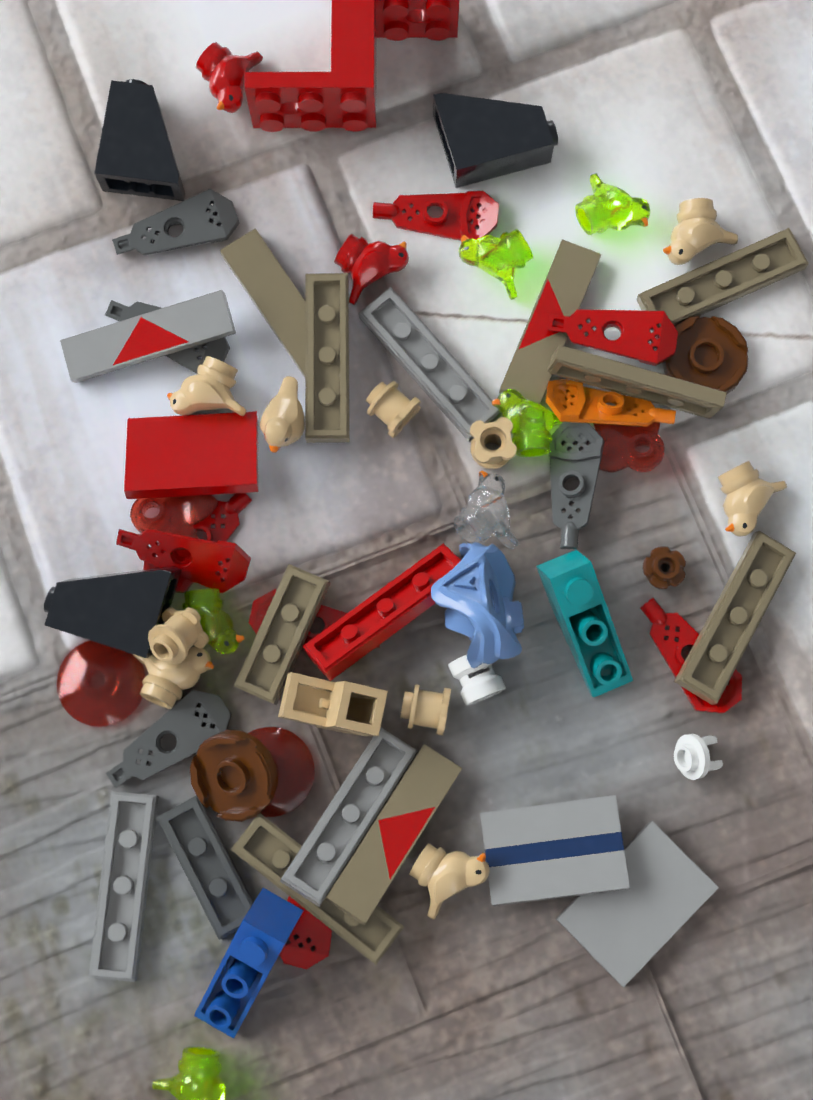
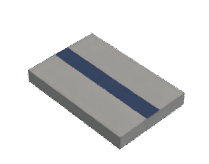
M616 795L480 813L486 862L490 868L488 880L492 906L630 889Z

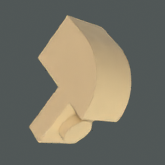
M290 672L287 674L278 717L336 732L360 736H379L388 691L348 681L332 682Z

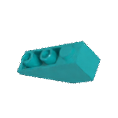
M576 549L537 565L536 567L550 606L590 695L594 698L634 681L592 562Z

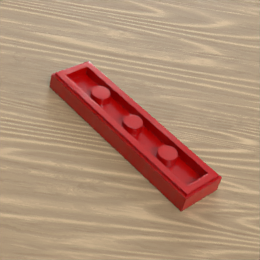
M444 543L303 645L302 647L307 656L329 681L333 680L433 606L435 602L431 597L432 585L450 572L461 559Z

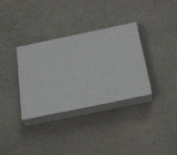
M650 821L624 848L630 889L579 895L556 918L623 988L719 888L653 821Z

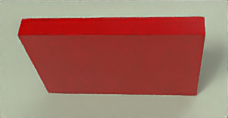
M257 411L246 412L244 417L234 412L128 418L124 493L127 499L259 492Z

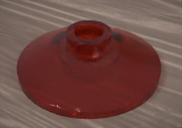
M91 640L86 641L75 647L65 657L60 666L57 676L59 700L67 713L83 724L94 727H106L117 724L128 718L141 703L143 697L139 693L143 687L142 681L146 677L143 664L131 653ZM96 673H103L105 675L104 685L98 689L93 688L91 685L92 676Z
M263 727L249 732L248 734L258 738L270 751L277 766L278 787L273 801L261 814L264 817L285 815L300 806L311 791L315 777L312 754L303 740L286 729Z

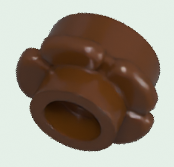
M666 546L657 547L651 551L650 557L645 558L643 573L655 588L667 589L669 586L676 587L685 578L684 567L686 566V561L679 551H671ZM662 564H667L669 566V570L667 572L662 571Z

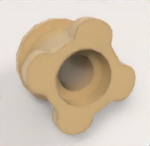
M395 381L388 385L384 382L379 383L366 399V402L370 404L367 414L370 416L376 415L388 426V435L392 438L400 433L421 408L419 406L421 401L417 397L409 400L397 389L399 384Z
M500 417L496 422L490 423L478 420L471 425L470 435L473 439L470 452L473 460L479 466L486 469H498L515 456L517 447L512 443L511 439L513 423L508 418ZM495 443L499 448L490 450L485 445Z
M172 607L167 608L162 613V619L165 623L155 625L148 634V641L153 655L160 661L173 665L181 664L187 658L188 650L193 645L202 649L209 642V637L203 631L200 624V614L190 607L184 611H177Z
M415 684L414 693L405 691L400 718L409 719V729H412L413 725L437 729L436 735L443 736L451 689L444 688L443 693L420 690V685Z

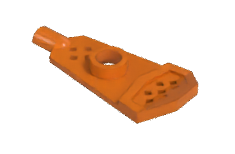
M568 379L548 381L546 403L561 422L649 426L653 422L675 423L676 410L655 408L651 401L585 387L581 382ZM606 403H613L615 406L607 405Z

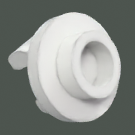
M687 734L678 739L674 751V761L677 768L686 778L691 780L701 779L706 776L708 771L717 770L723 766L722 760L710 761L707 745L717 743L715 736L700 737L696 734Z

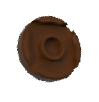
M694 316L676 325L678 337L675 355L662 362L665 375L727 392V394L733 391L747 372L748 367L747 342L738 328L725 319L711 316V318Z
M225 730L209 737L199 746L200 748L190 765L191 785L206 809L211 807L213 811L219 813L216 816L225 821L242 822L257 816L273 801L278 787L277 766L270 751L258 738L244 731Z

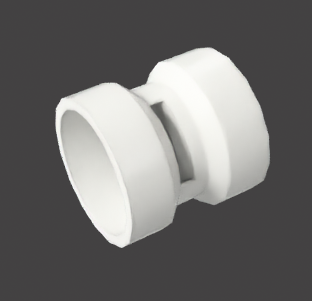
M467 655L448 664L453 678L458 679L461 683L462 691L460 695L465 706L476 704L506 690L502 677L495 674L492 664L482 663L477 668H472L467 660Z

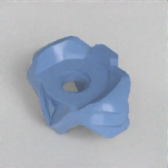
M477 542L473 544H460L459 551L462 560L450 572L432 585L431 597L437 605L447 608L444 613L446 628L463 634L471 640L467 651V660L472 668H477L482 663L492 664L499 659L513 658L522 652L521 644L515 634L521 633L522 629H524L522 604L519 601L512 602L516 583L515 575L503 552L494 544L484 546Z

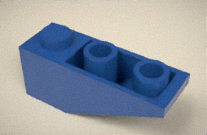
M262 888L242 920L194 1016L234 1039L304 910Z

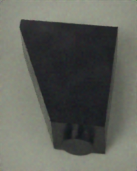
M129 79L125 82L111 80L94 171L102 191L184 201L185 190L153 85H148L136 79Z
M448 93L433 95V117L456 188L551 163L554 146L558 145V134L553 120H546L542 106Z
M171 566L74 578L57 582L56 587L53 586L49 590L44 602V612L48 613L45 626L148 658L153 655L148 641L149 631L155 625L165 623L162 619V613L172 605L182 569Z

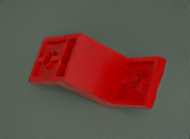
M332 0L331 72H245L244 89L253 128H261L268 132H278L283 128H302L310 132L322 131L325 128H344L352 132L363 131L366 128H376L377 38H387L392 41H401L406 38H428L433 41L458 38L459 0Z

